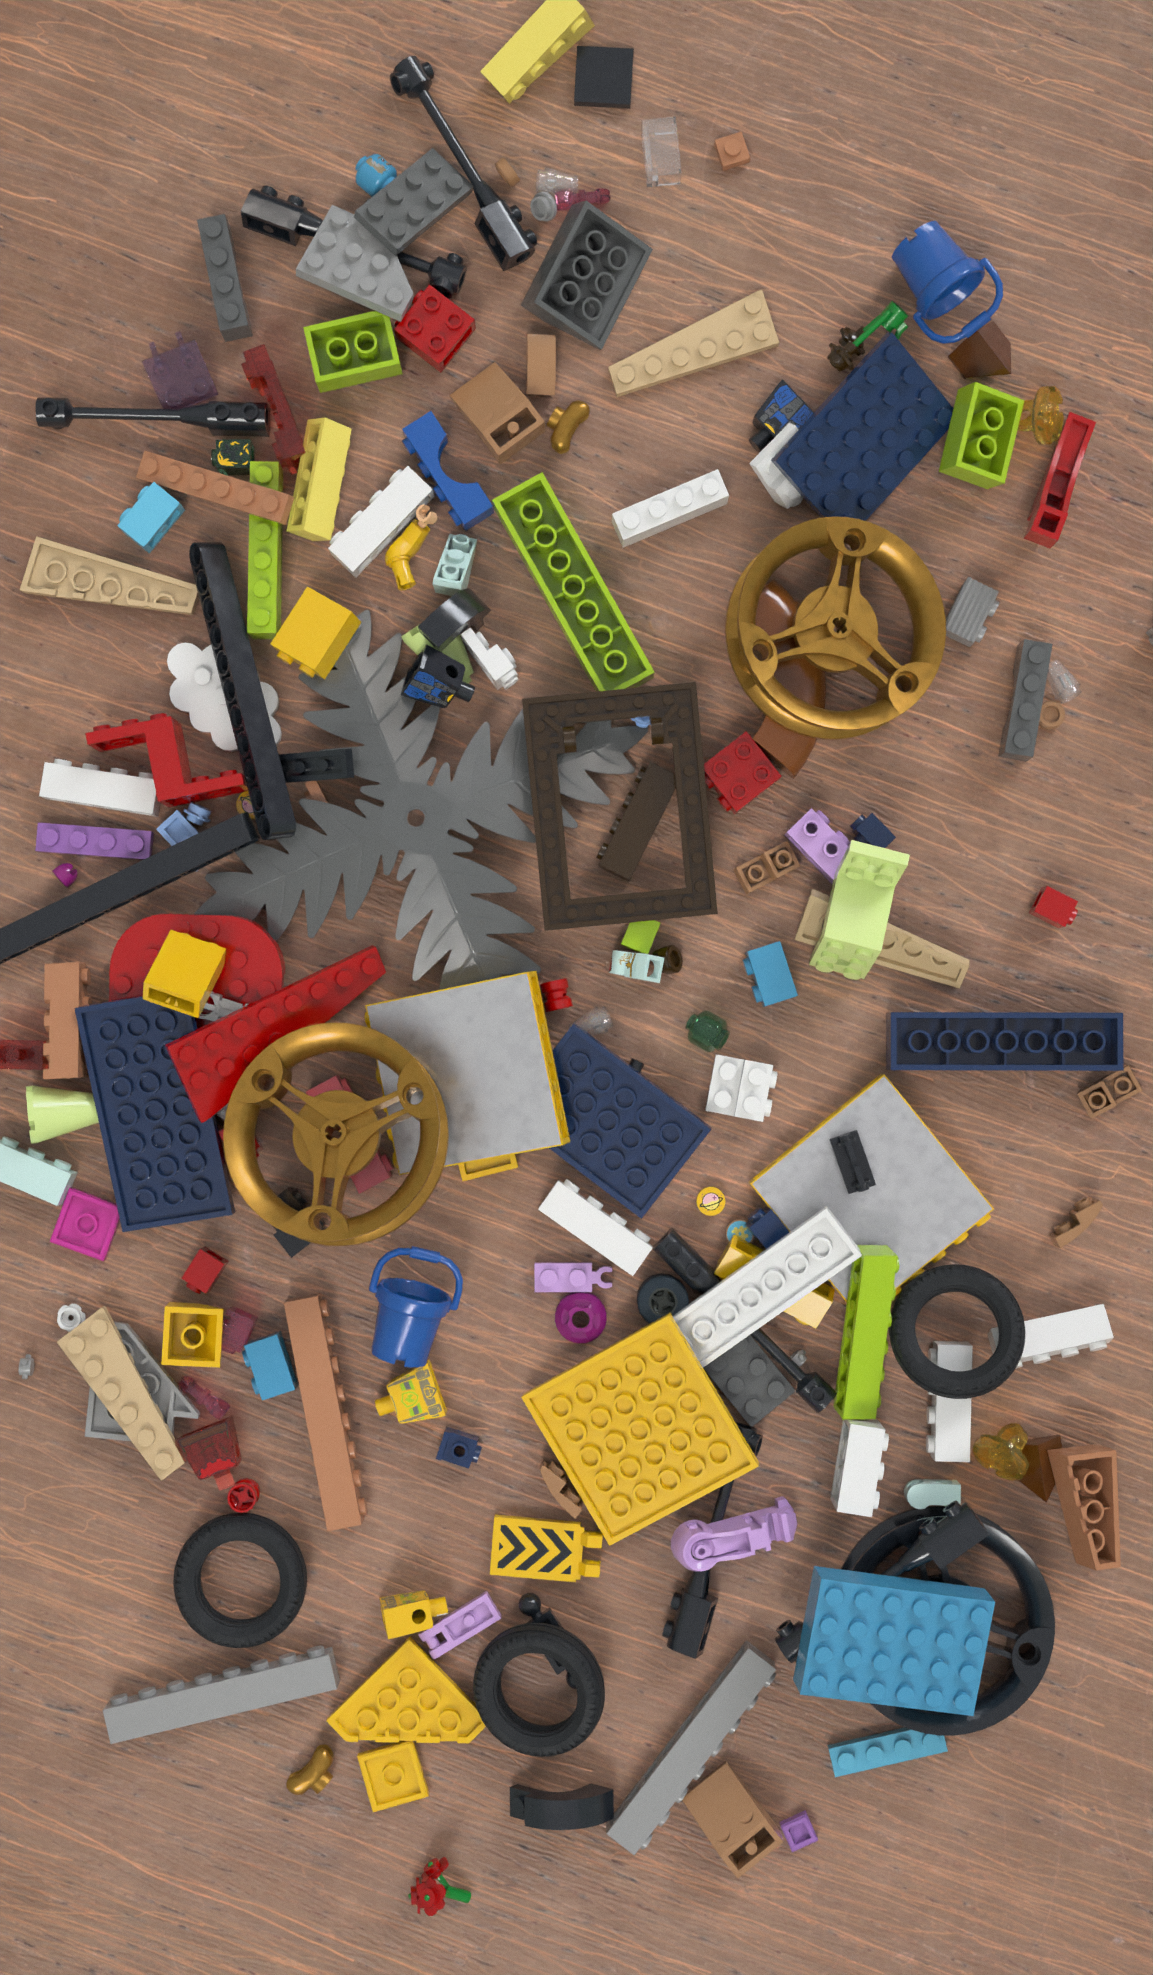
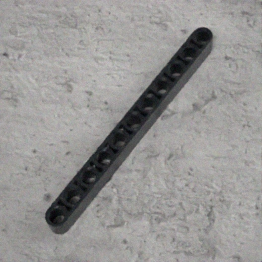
M194 542L189 550L190 563L258 832L263 840L290 838L295 835L296 821L227 551L222 542Z
M244 812L0 928V965L260 840V837L249 813Z

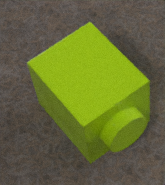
M655 920L629 923L621 946L638 953L648 954L661 923Z

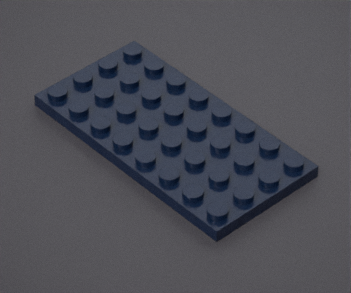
M143 996L74 1008L122 1232L233 1215L235 1207L220 1135L218 1133L216 1116L214 1114L203 1123L198 1120L165 1047L166 1044L197 1030L195 1017L143 1000Z

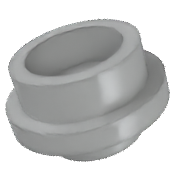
M542 191L537 193L532 199L530 208L537 220L550 221L554 219L557 213V206L551 194Z

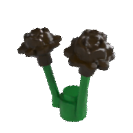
M891 301L865 327L861 326L857 331L851 330L848 327L841 328L842 337L839 339V344L841 345L836 346L830 343L831 353L827 356V359L830 360L831 365L839 372L845 369L852 371L854 369L852 355L860 356L865 354L863 341L882 325L889 332L896 329L894 335L899 340L902 333L908 328L904 321L909 316L895 302Z

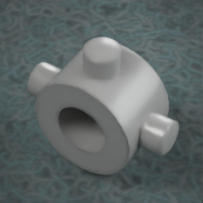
M797 1350L790 1358L800 1367L807 1359L805 1356L806 1352L804 1350Z
M29 1354L19 1361V1375H22V1379H28V1376H32L34 1373V1359Z

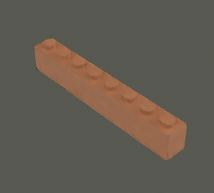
M321 1293L287 1299L284 1302V1308L327 1532L362 1525L364 1516L368 1515L366 1499L360 1498L358 1488L362 1487V1477L360 1470H355L353 1459L357 1458L355 1442L349 1441L348 1430H351V1420L349 1413H344L342 1402L346 1401L344 1385H339L337 1373H340L341 1370L338 1356H333L331 1345L335 1344L333 1328H328L326 1317L330 1316L327 1299L322 1300Z

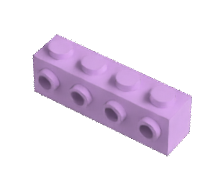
M811 808L785 833V836L833 884L835 872L850 841L842 832L837 831L835 833L828 826L830 821L820 810L815 812Z

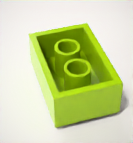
M371 311L303 327L315 381L320 393L403 374L389 316L377 311Z
M978 382L959 388L938 472L985 489L1005 484L1024 400Z

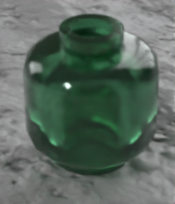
M704 1010L698 1015L693 1014L685 1027L689 1030L687 1035L688 1041L708 1053L713 1052L715 1049L721 1050L730 1035V1031L727 1030V1021L708 1010Z

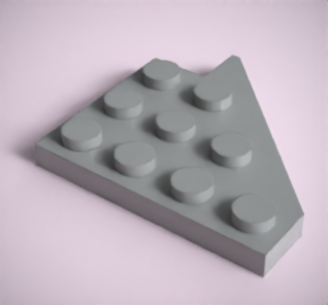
M332 205L296 268V276L401 322L413 301V291L398 257L354 218L355 214Z
M114 1322L122 1336L121 1340L135 1361L134 1364L141 1378H144L148 1386L147 1389L154 1403L158 1405L164 1422L169 1426L174 1436L175 1417L198 1419L200 1411L131 1326L124 1322ZM90 1387L85 1437L131 1441Z

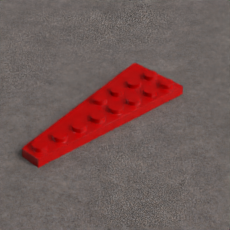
M371 945L166 1044L165 1047L198 1120L201 1123L207 1121L229 1103L232 1092L243 1072L266 1047L290 1032L303 1027L326 1023L384 975L386 970L376 946Z

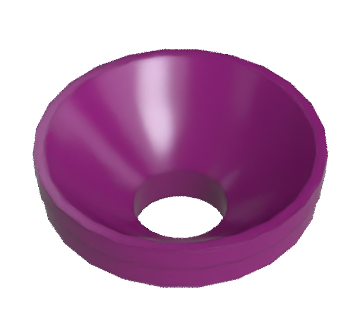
M590 1292L569 1293L559 1302L555 1311V1323L560 1334L565 1339L578 1344L588 1343L598 1338L603 1332L607 1321L604 1304L596 1295ZM577 1311L586 1312L590 1318L588 1325L583 1328L576 1327L572 1322L573 1314Z

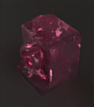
M232 1306L226 1312V1315L231 1317L230 1320L225 1318L223 1321L222 1350L235 1354L236 1351L241 1353L245 1349L244 1345L248 1342L259 1317Z

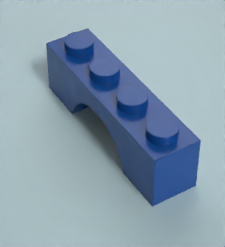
M429 411L402 429L405 437L402 440L403 445L410 455L415 453L420 460V463L417 464L425 479L431 477L436 486L432 489L441 503L446 500L451 510L448 511V514L456 526L461 524L464 530L467 531L494 514L493 505L478 482L469 484L459 483L450 479L443 472L440 466V459L445 446L448 444L447 434L432 411Z

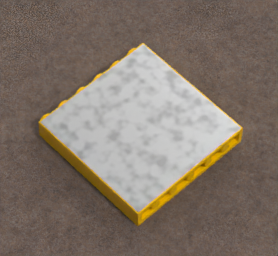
M529 971L365 1005L366 1012L364 1017L367 1027L395 1040L416 1058L430 1074L442 1096L449 1129L448 1151L444 1167L551 1148L570 1142L537 971ZM376 1060L378 1067L376 1068V1078L378 1083L381 1084L383 1096L397 1091L399 1076L388 1066ZM422 1091L415 1092L412 1095L411 1104L415 1105L422 1101ZM400 1101L383 1108L387 1116L404 1109ZM414 1117L405 1119L387 1130L388 1137L393 1142L394 1147L393 1164L398 1169L399 1175L409 1174L417 1155L420 1141V1121Z
M885 1074L878 1075L748 1181L789 1232L827 1206L856 1245H888L899 1258V1271L895 1273L894 1279L896 1295L902 1290L900 1286L908 1279L911 1281L923 1273L924 1270L922 1268L930 1261L936 1263L942 1259L947 1253L945 1249L952 1243L958 1245L969 1236L967 1233L969 1229L974 1225L980 1227L991 1218L989 1213L994 1210L988 1200ZM857 1130L876 1185L869 1187L870 1189L863 1192L857 1191L848 1194L829 1139ZM852 1263L828 1279L846 1303Z

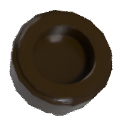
M664 946L653 952L652 955L664 958L662 973L669 975L678 973L681 970L683 964L682 955L676 946Z

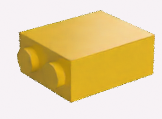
M307 586L272 640L271 645L278 651L276 656L285 663L291 665L294 661L300 665L298 669L309 677L313 678L316 674L326 679L360 626L361 621L352 611Z
M170 930L144 981L143 1000L199 1018L224 967L226 948L212 942L202 941L186 933Z

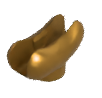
M577 400L570 403L566 410L557 406L553 411L546 426L554 430L550 443L557 453L563 454L569 451L571 438L575 430L589 417L590 410L587 403Z
M328 1745L317 1746L308 1764L301 1770L290 1774L286 1783L289 1792L294 1795H302L311 1788L318 1794L331 1781L333 1775L328 1771V1768L333 1763L334 1754Z

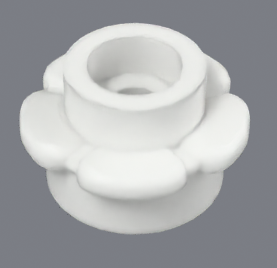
M73 1303L69 1306H62L58 1311L57 1317L59 1327L70 1332L85 1321L86 1317L85 1313L81 1311L82 1308ZM70 1315H73V1320L69 1319Z

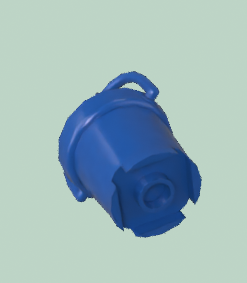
M937 221L928 222L914 230L917 236L909 241L905 238L897 246L892 254V259L917 300V312L913 315V319L923 333L931 340L942 344L956 343L965 337L969 338L991 320L990 317L997 311L1003 298V283L998 272L987 258L979 261L978 259L968 257ZM986 269L996 286V296L992 306L987 311L984 310L964 326L961 332L953 336H941L934 333L923 319L932 320L939 318L961 304L980 285L985 276Z
M411 1246V1248L391 1250L378 1260L369 1286V1291L376 1293L375 1297L379 1301L372 1343V1354L391 1364H395L396 1360L405 1361L404 1367H423L426 1365L441 1319L450 1310L458 1309L462 1294L463 1278L459 1268L451 1259L440 1255V1252ZM399 1255H409L410 1258L437 1264L438 1262L443 1263L451 1269L456 1279L453 1300L441 1289L415 1280L387 1278L382 1279L378 1283L380 1272L386 1262Z

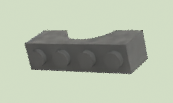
M222 214L198 219L197 223L219 330L225 342L252 337L253 333L236 265L233 236L226 215Z
M1024 639L1017 645L1013 668V696L1007 721L1002 731L998 757L1026 762L1034 756L1053 644Z

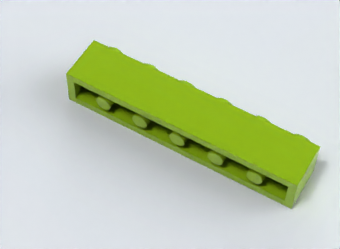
M250 461V483L283 492L284 471L279 462ZM249 514L247 633L252 639H274L281 628L283 524Z
M857 1245L862 1256L852 1262L835 1390L837 1394L833 1405L843 1420L876 1419L877 1408H880L881 1405L879 1390L880 1383L884 1380L885 1376L883 1361L884 1355L888 1352L887 1331L892 1324L891 1302L895 1299L896 1295L894 1285L895 1273L899 1271V1258L888 1245Z

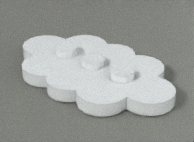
M191 643L177 644L171 649L167 658L168 668L177 678L170 687L169 695L171 702L180 711L189 713L191 724L201 733H211L212 740L216 746L228 752L238 751L212 646L209 645L201 651ZM260 682L277 747L281 741L282 731L280 725L272 716L279 707L278 693L271 685Z

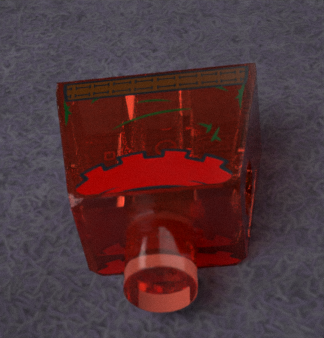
M232 1415L183 1434L176 1440L199 1480L214 1476L219 1491L235 1484L230 1469L238 1466L242 1460Z

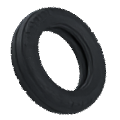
M950 1264L934 1267L919 1274L901 1291L891 1312L892 1324L889 1328V1336L898 1364L914 1383L924 1390L941 1397L968 1399L991 1392L1011 1376L1024 1350L1025 1323L1017 1300L999 1279L976 1267ZM947 1292L967 1293L980 1299L992 1311L998 1325V1344L993 1355L981 1366L967 1371H951L934 1364L922 1352L915 1333L916 1319L923 1306L940 1294Z
M230 1513L206 1522L185 1542L178 1555L174 1569V1594L178 1608L186 1622L206 1640L230 1648L254 1647L277 1637L297 1616L306 1593V1565L298 1544L278 1523L253 1513ZM231 1541L254 1543L266 1550L275 1561L280 1574V1590L275 1603L263 1614L249 1619H234L219 1613L207 1601L201 1586L202 1566L207 1555L224 1543Z
M525 1623L511 1627L497 1635L486 1646L476 1665L473 1693L478 1713L485 1726L496 1739L519 1753L536 1757H549L568 1752L584 1742L594 1731L600 1720L605 1702V1685L600 1666L586 1644L577 1636L561 1627L547 1623ZM528 1653L543 1654L557 1660L568 1670L575 1682L577 1689V1706L575 1711L566 1720L553 1725H537L522 1719L513 1712L503 1696L501 1675L504 1666L513 1658Z

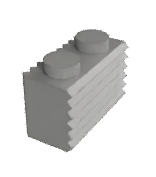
M967 577L946 617V636L968 647H971L975 641L980 643L987 630L983 623L987 616L993 617L1000 603L995 600L999 592L987 585H983L977 580H973L971 577Z

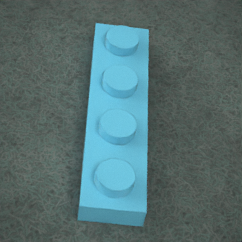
M906 1727L827 1745L835 1777L948 1751L944 1736L925 1734Z

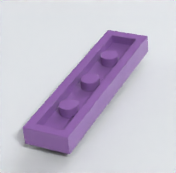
M38 823L35 851L144 860L152 856L154 832Z

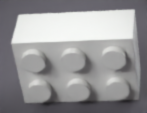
M878 1419L842 1421L830 1497L837 1512L872 1517L873 1509H878L880 1492L876 1491L877 1481L882 1480L884 1474V1463L881 1462L882 1451H887L889 1434L885 1433V1428Z

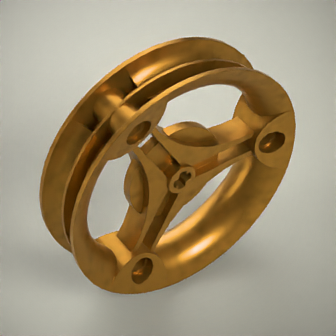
M823 517L805 521L782 532L747 565L736 582L729 599L726 612L725 638L730 663L738 682L751 701L766 716L784 728L804 736L825 740H840L861 736L878 729L906 712L924 695L936 676L942 661L946 639V618L941 595L933 576L918 554L908 544L888 530L864 520L849 517ZM844 542L851 547L852 551L846 549ZM819 549L827 559L831 560L825 586L814 590L801 601L794 614L791 628L769 636L762 628L756 626L757 606L764 586L772 574L787 560L805 551ZM866 558L884 570L894 581L908 606L913 627V645L910 661L904 666L897 663L877 640L878 623L876 615L868 601L860 595V565ZM841 565L849 566L846 587L838 585ZM794 637L797 648L777 654L774 643ZM752 649L758 650L761 653L762 661L754 656ZM871 657L889 675L887 677L884 676L867 658ZM805 658L811 665L826 672L840 673L854 670L878 688L876 702L866 707L849 711L819 708L794 696L773 674L779 662ZM896 681L901 683L903 692L896 687Z
M322 1023L303 1027L279 1038L266 1047L249 1064L238 1080L228 1103L224 1120L223 1139L226 1163L231 1178L244 1201L264 1221L285 1233L314 1244L351 1246L376 1240L395 1231L422 1208L441 1177L447 1157L449 1129L445 1105L434 1080L420 1062L405 1048L387 1035L368 1027L350 1023ZM348 1051L360 1053L382 1062L399 1076L397 1091L370 1101H365L360 1096L343 1090L327 1091L312 1097L291 1085V1068L308 1058L328 1052ZM274 1078V1086L270 1090L264 1091L266 1081ZM288 1090L306 1103L298 1114L280 1102ZM422 1091V1101L415 1105L411 1104L412 1095L415 1092ZM400 1101L404 1109L380 1120L378 1119L377 1111ZM276 1105L294 1123L292 1137L295 1152L303 1165L312 1171L314 1176L312 1206L301 1211L293 1209L283 1202L265 1181L260 1171L255 1151V1130L261 1109H267ZM410 1117L420 1121V1141L417 1155L408 1176L397 1191L378 1207L366 1213L350 1218L342 1213L343 1198L350 1176L365 1169L373 1160L380 1145L381 1134ZM335 1130L342 1134L339 1139L332 1136ZM327 1178L335 1179L331 1207L323 1205ZM325 1215H329L331 1219L329 1227L321 1230L319 1227L320 1219Z

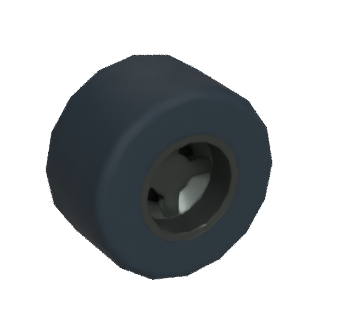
M660 1273L652 1275L643 1281L638 1289L637 1305L639 1313L648 1323H652L668 1313L674 1316L689 1304L686 1288L679 1279L669 1274Z

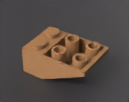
M496 362L449 395L500 465L546 432L543 418Z
M727 1761L690 1789L682 1800L719 1856L737 1879L783 1843L780 1828Z

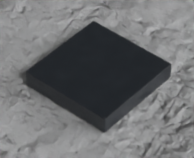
M577 46L574 106L630 109L634 49Z

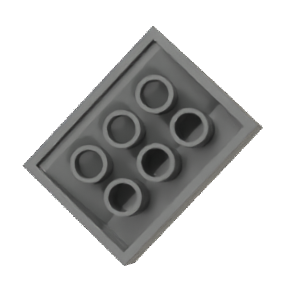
M587 200L572 204L521 306L542 321L601 350L653 249Z

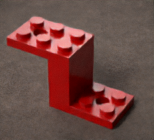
M166 713L151 715L150 720L139 722V719L125 720L121 722L122 726L113 728L110 725H99L93 727V732L85 733L87 745L99 752L147 743L157 800L168 808L248 791L245 776L242 773H237V770L221 772L220 777L209 779V776L192 778L182 725L173 717H167Z

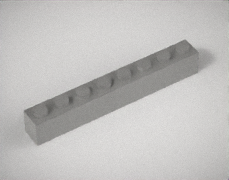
M747 1640L744 1642L615 1811L614 1819L606 1823V1834L633 1855L640 1848L644 1850L653 1836L651 1833L656 1826L659 1825L661 1827L670 1815L669 1809L675 1802L680 1803L688 1791V1788H686L692 1779L697 1780L702 1775L706 1767L704 1765L710 1756L715 1757L723 1746L722 1740L728 1732L732 1734L737 1729L743 1712L745 1710L750 1711L758 1700L757 1694L763 1686L767 1688L773 1682L776 1676V1667L772 1659Z
M315 1646L308 1649L307 1653L297 1656L295 1652L281 1655L279 1660L268 1662L267 1659L255 1661L248 1668L240 1669L239 1666H233L223 1670V1674L212 1676L211 1673H204L196 1676L194 1681L186 1683L183 1680H176L168 1683L165 1688L156 1690L154 1686L147 1687L138 1691L137 1695L129 1697L127 1693L115 1695L110 1698V1701L103 1709L110 1744L336 1690L340 1678L333 1648L324 1649V1646Z

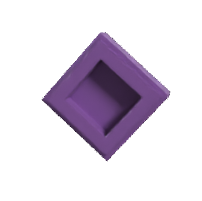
M806 1810L779 1822L792 1852L818 1841Z

